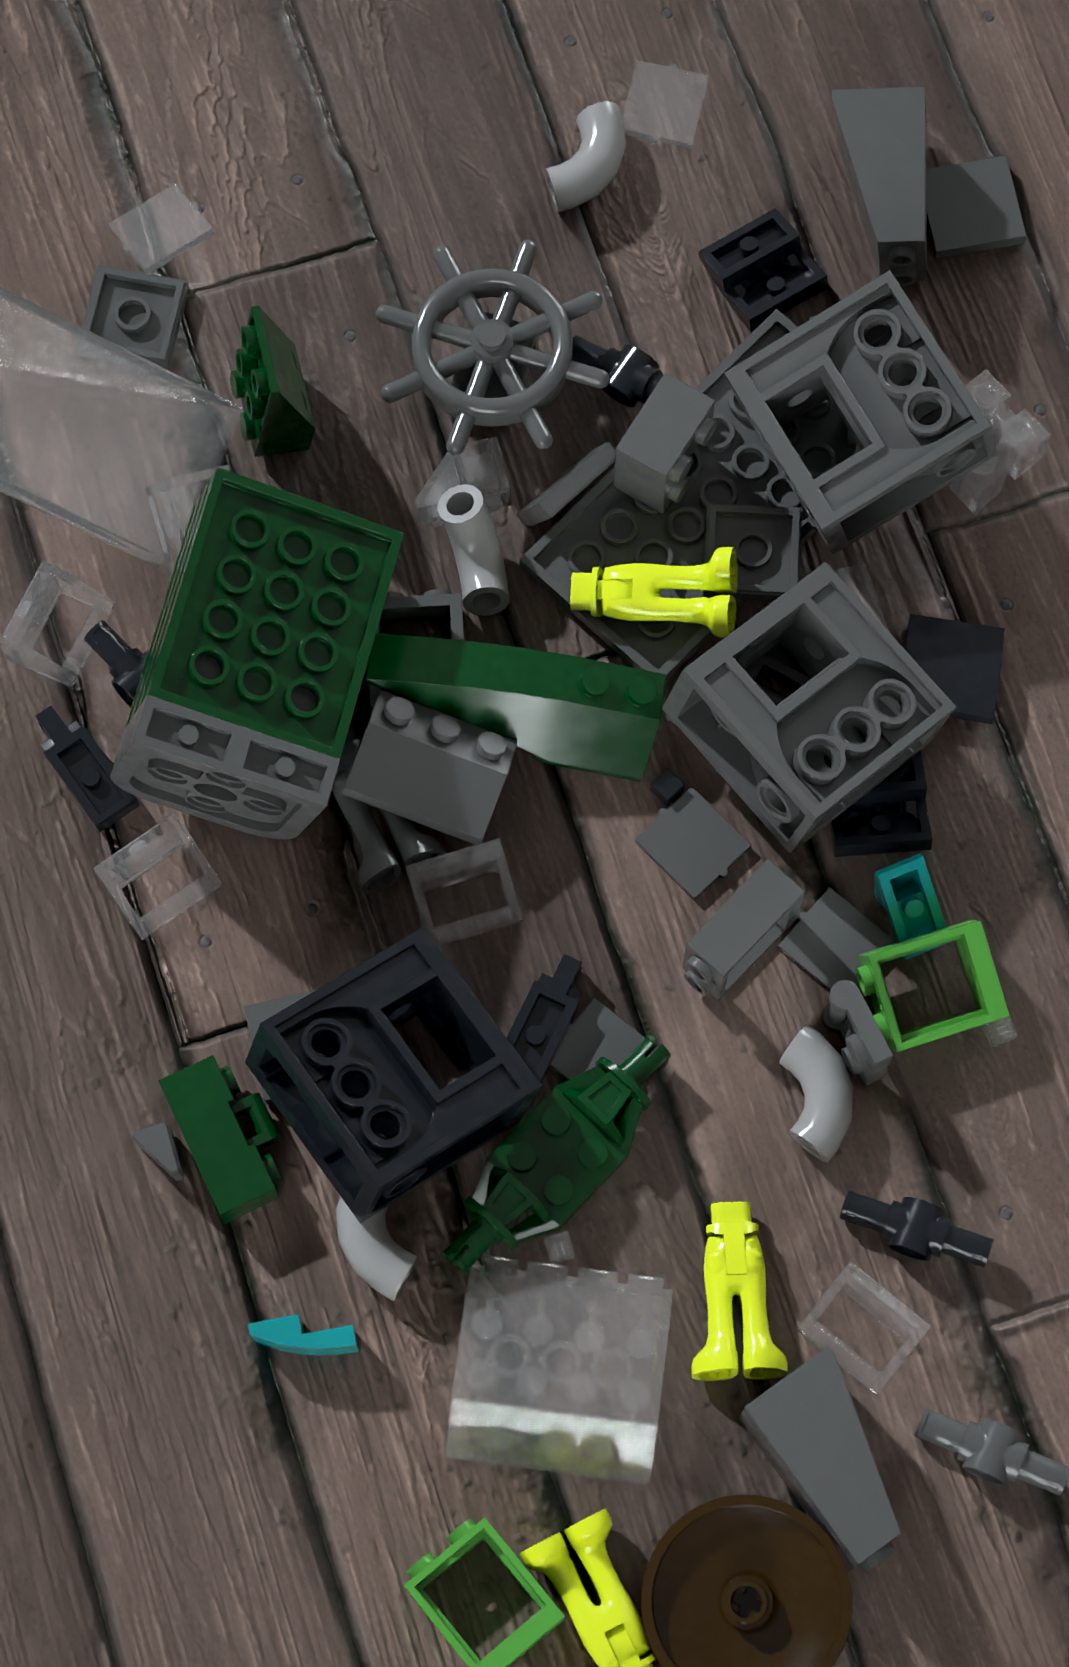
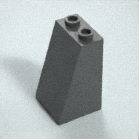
M925 86L832 90L836 142L878 275L880 277L890 270L900 286L911 285L916 281H927V113Z
M828 1346L746 1405L739 1417V1421L807 1515L834 1542L848 1572H851L860 1565L865 1573H867L896 1551L891 1541L900 1535L901 1531L836 1355Z

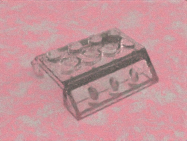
M483 1255L482 1265L473 1264L471 1266L465 1295L451 1397L446 1457L650 1484L673 1290L663 1289L664 1278L629 1274L628 1284L617 1283L619 1272L579 1267L577 1277L568 1276L569 1266L528 1261L527 1271L517 1270L519 1259Z

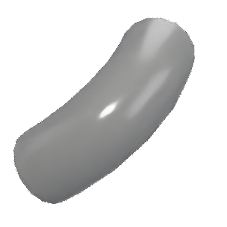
M604 101L592 104L582 110L576 119L581 138L579 150L571 159L559 165L545 168L550 195L557 213L573 209L597 197L616 177L626 149L624 120L618 104Z
M468 484L454 486L442 494L438 501L437 510L454 552L460 578L463 607L474 615H493L504 610L510 602L505 564L496 529L481 491L475 486Z
M807 1024L795 1036L779 1061V1064L790 1071L800 1082L804 1093L803 1110L796 1123L789 1130V1134L810 1154L828 1163L838 1151L852 1122L854 1087L843 1057L821 1033Z
M340 1196L336 1207L340 1247L355 1274L381 1295L395 1301L417 1260V1256L404 1250L393 1241L386 1222V1213L389 1206L360 1224Z

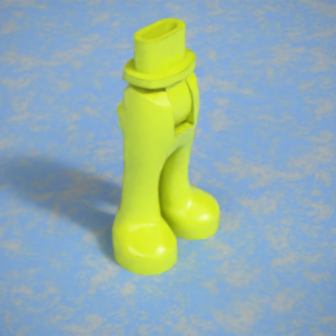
M717 548L709 563L702 565L670 566L631 563L605 567L604 571L601 567H593L592 573L573 572L571 576L570 608L571 610L590 611L593 617L604 615L626 621H680L697 623L707 626L714 636L725 638L734 631L736 622V600L732 595L683 599L662 597L659 593L667 589L736 593L738 569L735 548Z
M751 1203L711 1204L712 1224L706 1226V1235L710 1237L707 1239L704 1256L708 1337L706 1345L693 1358L691 1365L692 1378L700 1381H721L738 1375V1354L735 1346L732 1300L735 1294L740 1297L742 1304L743 1376L758 1380L786 1376L788 1374L787 1359L773 1343L770 1335L766 1308L765 1263L759 1239L755 1235L759 1231V1224L752 1222Z
M606 1508L564 1530L571 1547L577 1553L599 1594L600 1606H595L582 1585L560 1532L519 1553L523 1563L529 1569L545 1574L552 1582L570 1614L584 1647L598 1667H654L652 1662L657 1658L654 1653H647L650 1650V1644L643 1621L608 1556L605 1541L612 1527V1520Z

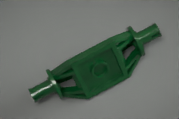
M647 1034L639 1046L621 1065L614 1064L609 1059L600 1057L595 1062L596 1067L555 1086L486 1159L473 1196L467 1197L463 1202L466 1209L470 1212V1217L473 1221L447 1249L445 1248L442 1251V1254L451 1264L455 1262L456 1268L466 1275L471 1266L494 1242L502 1243L514 1251L521 1242L560 1230L628 1158L642 1110H647L651 1105L650 1099L645 1094L642 1085L665 1060L671 1057L670 1052L662 1043L657 1048L656 1043L658 1040L652 1035ZM628 1100L630 1102L615 1125L613 1119ZM528 1209L533 1212L532 1215L512 1229L508 1230L506 1228ZM466 1250V1252L456 1261V1259Z

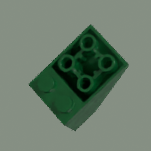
M252 306L247 326L241 327L242 348L236 349L235 354L237 368L230 373L233 397L235 399L241 398L244 412L240 413V427L244 441L251 440L254 457L309 450L315 426L296 346L259 306Z

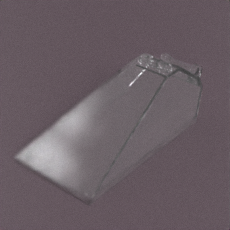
M0 287V492L171 574L174 570L194 505L196 506L199 496L204 492L205 486L211 480L215 469L220 466L240 420V413L244 411L243 407Z

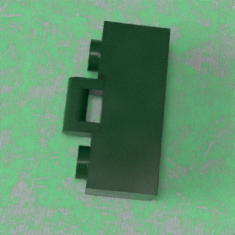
M213 1055L158 1080L225 1224L279 1198L274 1184L282 1181L280 1173L271 1154L269 1153L261 1157L258 1150L275 1143L281 1137L260 1093L252 1094L235 1102L233 1095L240 1093L241 1090L229 1065L219 1068ZM245 1113L248 1114L257 1133V1136L248 1140L245 1139L236 1120V1117Z

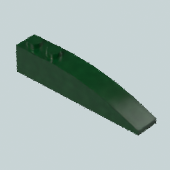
M376 634L367 663L365 683L518 741L516 747L534 754L532 758L545 764L639 782L642 780L661 721L666 674L521 647L432 637Z

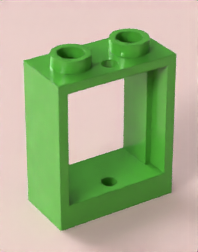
M967 920L858 955L861 967L856 968L859 987L865 997L871 996L876 1012L873 1017L891 1051H903L1010 1016L982 922L979 920ZM955 940L976 1008L900 1032L880 964Z
M485 1517L477 1524L471 1518L463 1522L447 1537V1540L452 1544L437 1558L431 1552L427 1553L406 1571L411 1580L404 1585L405 1589L467 1667H510L565 1620V1615ZM482 1541H485L540 1610L482 1660H479L424 1590Z

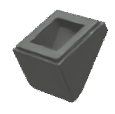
M163 1122L130 1133L135 1143L176 1181L184 1179V1169L175 1136L169 1124Z

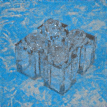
M987 369L965 387L991 426L997 455L949 484V489L973 514L1002 491L1008 473L1016 480L1043 457L1051 435L1025 408L1017 415L1008 408L1012 395Z

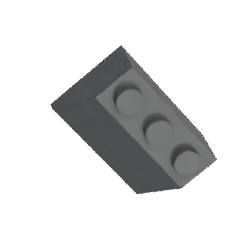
M380 690L342 794L480 846L507 777L518 741Z

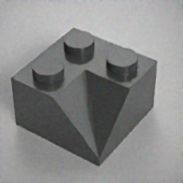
M665 373L616 447L614 487L662 514L671 500L678 503L691 482V478L687 476L693 459L689 456L697 444L702 446L707 444L717 426V420L713 419L715 400Z

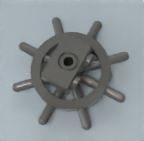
M524 240L520 243L511 270L493 268L479 269L462 273L447 246H438L433 251V258L446 282L429 296L419 313H412L389 305H381L376 310V318L380 323L413 332L412 358L415 372L385 385L381 389L382 399L387 403H393L423 389L437 407L456 418L446 444L447 451L451 455L457 456L464 452L474 424L481 426H503L510 429L511 424L521 421L524 423L536 447L543 450L548 449L553 443V437L539 412L545 409L557 397L567 379L599 389L605 388L609 384L610 377L605 370L572 361L573 336L570 321L598 309L603 303L602 295L598 291H589L561 304L550 290L528 276L537 253V245L532 240ZM486 297L500 298L494 314L484 313L477 299ZM518 302L537 314V316L524 322L512 320ZM460 306L471 326V330L442 321L448 314ZM550 332L553 341V354L538 350L539 335ZM433 339L465 348L435 363L431 353ZM531 368L544 372L534 384L528 388L525 387ZM454 375L452 383L450 384L446 380V378Z

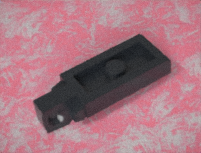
M49 706L35 716L39 721L38 724L49 738L40 744L46 759L99 833L140 806L134 795L113 783L110 778L113 765L84 725L80 726L77 721H74L66 726L52 706Z
M566 954L563 955L553 978L542 973L539 980L534 981L507 1036L511 1045L540 1084H542L580 1005L579 1000L583 992L574 988L582 970V962Z

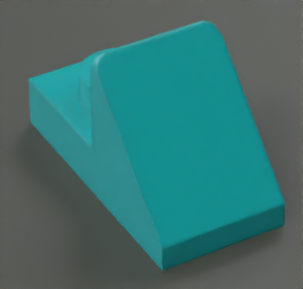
M921 853L875 872L874 895L876 900L886 910L896 943L946 927L924 857ZM941 945L925 949L903 957L905 960H907L917 955H920L924 952L937 948Z

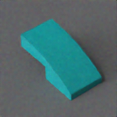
M299 1314L248 1324L249 1333L255 1342L285 1352L305 1355H341L359 1352L353 1325L304 1334L303 1323Z

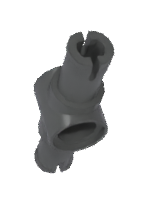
M925 1408L915 1436L958 1454L956 1459L963 1462L962 1468L995 1484L1006 1485L1007 1480L1015 1483L1016 1479H1020L1061 1496L1069 1477V1466L1028 1450L1029 1444L1022 1442L1024 1436L1020 1432L996 1421L981 1418L979 1423L971 1421L967 1425Z

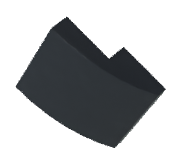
M776 208L698 251L699 258L710 277L751 332L763 323L776 309L783 314L828 288L827 275L803 250L799 233Z
M910 614L905 650L956 706V709L949 718L992 724L997 700L1005 628Z
M921 750L830 822L834 857L931 850L933 838L926 803L927 783ZM825 755L824 761L827 764V766L831 768L830 760L828 756Z

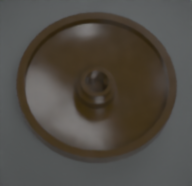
M725 1496L703 1503L688 1511L659 1540L647 1564L641 1592L642 1618L650 1646L662 1667H833L842 1653L851 1626V1583L847 1568L836 1545L828 1534L808 1515L785 1502L765 1496Z

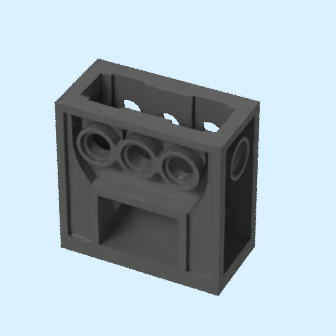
M890 270L724 373L739 405L833 555L997 455L989 422ZM830 398L862 450L813 479L782 427Z
M825 562L684 668L662 709L791 854L927 746L956 709V706ZM780 643L811 679L776 706L744 669ZM857 727L864 734L865 742L859 739L856 731ZM823 753L828 756L831 768L825 763Z

